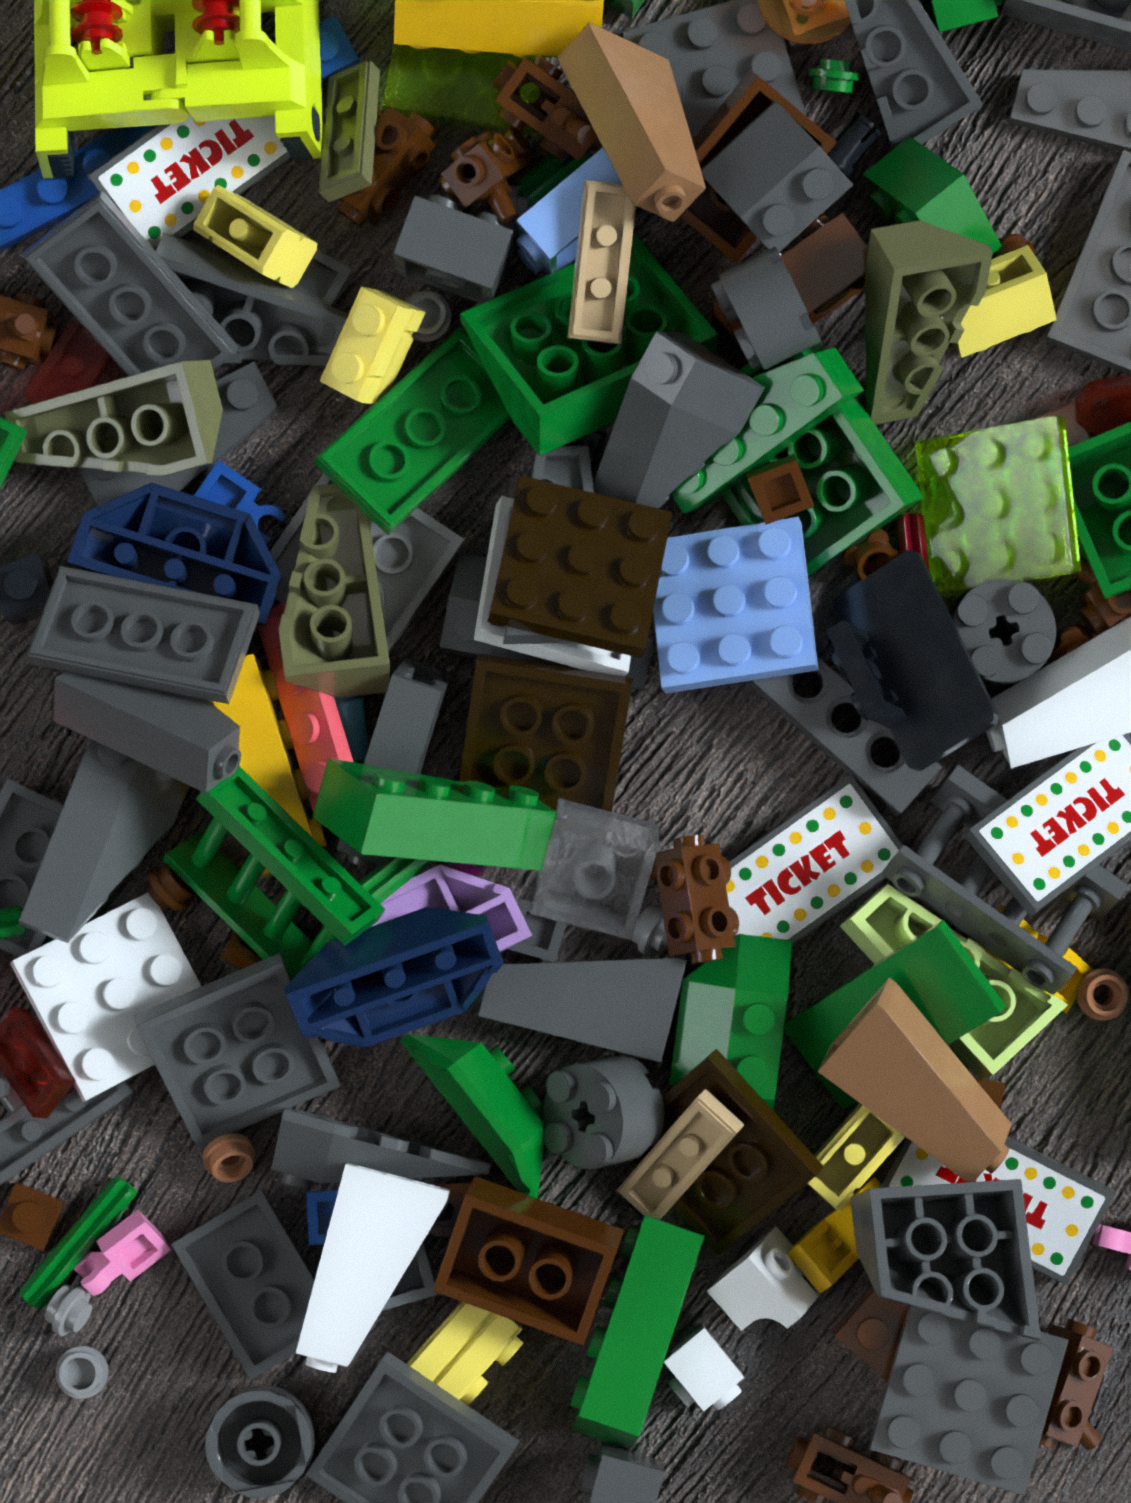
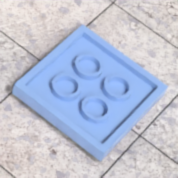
M799 517L781 519L767 525L765 522L667 538L653 609L661 688L665 694L819 670L802 523Z

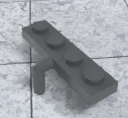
M66 1075L32 1100L26 1102L12 1080L5 1077L0 1078V1102L9 1113L6 1118L0 1121V1186L133 1095L135 1091L128 1081L125 1080L101 1094L82 1102L69 1075Z

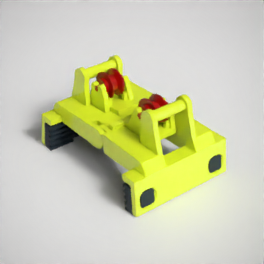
M34 0L35 152L43 178H74L73 131L178 124L186 121L189 114L195 122L275 116L276 135L280 138L281 143H283L293 161L322 157L323 122L319 0ZM275 12L276 44L268 38L265 32L261 31V13ZM175 31V53L165 54L164 32ZM70 36L71 39L78 43V55L75 48L71 46ZM130 57H133V68H130Z

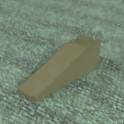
M921 220L871 229L865 266L866 412L875 425L917 417L942 372V368L939 365L940 360L949 344L958 343L965 331L961 322L971 305L978 306L986 292L993 254L989 245Z
M211 360L177 362L4 413L7 421L19 425L28 431L16 455L17 463L70 468L81 467L102 469L103 471H124L167 476L212 463L223 408Z
M336 484L312 486L300 535V546L295 568L290 578L288 598L279 625L285 682L337 698L387 692L390 683V661L369 517Z

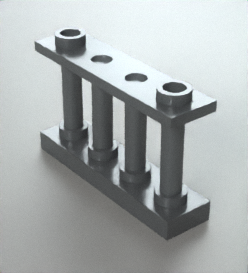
M957 765L930 800V802L942 809L943 813L916 853L903 845L881 874L892 881L900 892L916 898L1022 973L1028 983L1054 995L1077 969L1076 966L1062 956L1087 916L1090 914L1100 921L1121 899L1129 885L1101 865H1098L1062 893L1064 897L1070 900L1071 904L1046 943L1043 944L1019 927L1027 912L1014 896L1002 914L976 896L992 871L979 854L959 883L933 866L960 823L970 829L1008 801L971 773Z

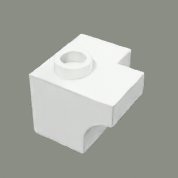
M776 1226L740 1259L727 1268L707 1290L709 1295L741 1331L752 1322L763 1318L773 1319L788 1329L806 1313L819 1297L802 1277L803 1273L787 1255V1252L793 1245Z

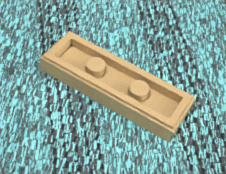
M584 181L567 339L621 344L636 209L623 184Z
M704 1089L616 1191L642 1215L660 1220L745 1124L710 1092Z

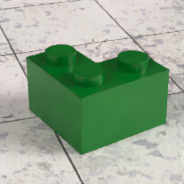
M909 136L863 173L872 191L868 196V200L874 210L884 220L892 217L897 224L921 220L990 246L993 254L1002 246L965 175Z

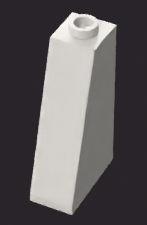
M1131 617L991 699L999 718L996 725L986 731L992 750L994 752L1001 750L1011 768L1131 732Z
M352 1163L345 1164L296 1349L297 1354L307 1356L305 1365L336 1373L338 1365L349 1366L446 1205L451 1189Z

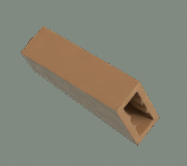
M589 22L558 56L560 66L633 205L674 222L706 189L669 59Z
M888 978L832 1042L818 1072L966 1182H974L984 1170L992 1174L1001 1165L1010 1148L1005 1145V1141L1012 1125L1011 1122L901 987Z

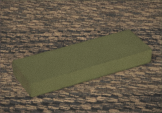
M371 60L364 61L328 77L319 193L328 202L372 185L375 149L374 134L377 122L380 69Z

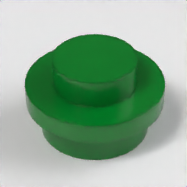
M820 59V68H809L808 76H813L812 89L852 93L854 81H859L860 73L850 72L851 62Z

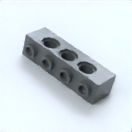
M817 643L816 651L819 670L810 671L820 681L821 689L817 696L803 698L794 691L792 680L796 674L745 681L847 774H852L857 783L895 817L905 810L942 768L937 762L922 771H915L909 768L891 730L870 719L868 721L865 720L857 712L851 700V694L855 691L849 678L845 677L837 667L833 670L818 657L823 650ZM839 706L852 708L859 718L857 730L851 733L838 731L831 721V714L835 708ZM885 740L894 745L897 750V761L894 766L883 768L872 761L870 748L874 742Z

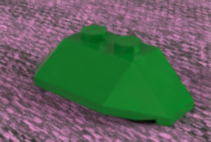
M739 934L734 938L736 947L722 949L723 959L704 962L682 980L669 1084L672 1087L712 1051L717 1049L773 1110L788 1000L792 940Z
M407 1034L400 1039L403 1046L515 1189L520 1193L538 1199L544 1151L543 1132L546 1127L544 1120L540 1117L544 1114V1104L530 1086L522 1091L518 1089L508 1076L516 1068L496 1044L488 1050L481 1042Z

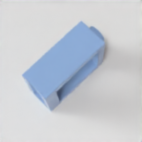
M601 148L517 219L518 238L516 242L520 247L517 250V254L535 275L540 271H543L545 275H549L571 265L576 260L584 181L622 184L604 148Z

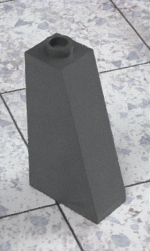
M409 658L403 660L391 676L364 764L421 774L454 673ZM342 839L339 840L336 849L348 854L347 859L350 862L366 868H376L377 864L380 865L389 858L360 854Z
M66 671L55 678L54 722L204 793L210 791L224 779L230 778L238 769L241 760V752L239 750L240 726L208 700Z
M678 958L503 964L497 973L492 974L485 988L472 1004L480 1006L478 1014L480 1017L661 1062L687 961Z

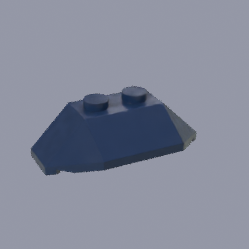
M152 482L117 497L100 507L83 512L67 560L71 565L94 573L257 604L260 611L257 624L263 626L267 625L282 580V575L250 513Z
M425 907L372 926L346 946L338 939L327 942L284 988L302 1036L316 1038L318 1036L333 1042L366 1048L465 1012L485 988L492 974L497 973L504 963L487 916Z

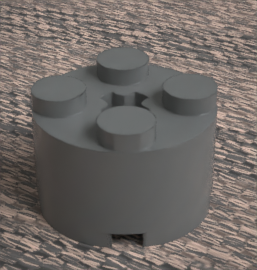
M775 246L718 274L720 280L711 284L729 323L739 319L743 326L733 332L752 369L762 365L763 369L766 370L822 342Z
M995 579L984 582L969 591L951 614L953 622L986 687L1007 688L1014 686L1033 675L1051 656L1056 639L1055 618L1046 599L1029 583L1013 579ZM996 622H1000L1003 629L1009 628L1012 636L1006 640V646L1002 645L1000 638L991 639L989 632L996 626Z
M612 1056L570 1065L550 1074L546 1083L547 1092L544 1101L546 1127L543 1132V1140L548 1150L554 1154H560L567 1162L582 1169H596L643 1156L648 1147L654 1146L661 1137L665 1119L663 1097L659 1087L652 1089L644 1075L650 1073L646 1067L628 1056Z
M272 1385L251 1386L231 1396L212 1418L205 1440L207 1460L213 1474L237 1493L249 1498L275 1496L292 1486L306 1470L314 1454L316 1430L308 1408L295 1393ZM257 1428H262L264 1435H272L274 1442L267 1448V1453H261L259 1445L250 1446L248 1440L254 1436Z

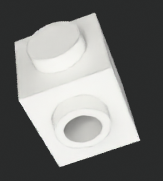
M703 1324L666 1354L664 1363L675 1376L668 1384L687 1407L696 1402L705 1411L713 1404L718 1411L741 1393L742 1390L737 1384L744 1379L743 1374Z

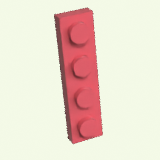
M286 600L272 608L266 626L257 624L271 673L275 676L277 694L310 804L314 811L327 759L354 761L334 696L285 682L279 625L282 614H284Z

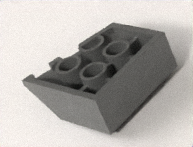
M1021 1179L873 1188L850 1198L856 1251L878 1298L1033 1340H1041Z

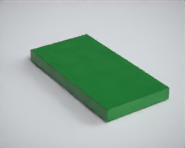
M459 327L316 457L314 464L378 527L389 535L510 423L512 419L469 336Z
M944 920L785 1022L784 1031L842 1110L857 1101L818 1072L819 1067L832 1042L888 978L901 987L947 1045L998 1015L1006 1007L1005 1003Z

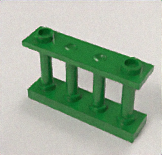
M238 766V769L230 778L224 779L207 793L201 791L196 800L214 816L205 833L203 834L201 831H198L166 853L163 861L263 960L280 953L292 980L327 942L338 939L346 946L378 922L386 910L240 766ZM229 832L250 852L240 870L219 850ZM265 868L287 888L277 906L255 886ZM302 904L324 925L314 942L292 922Z

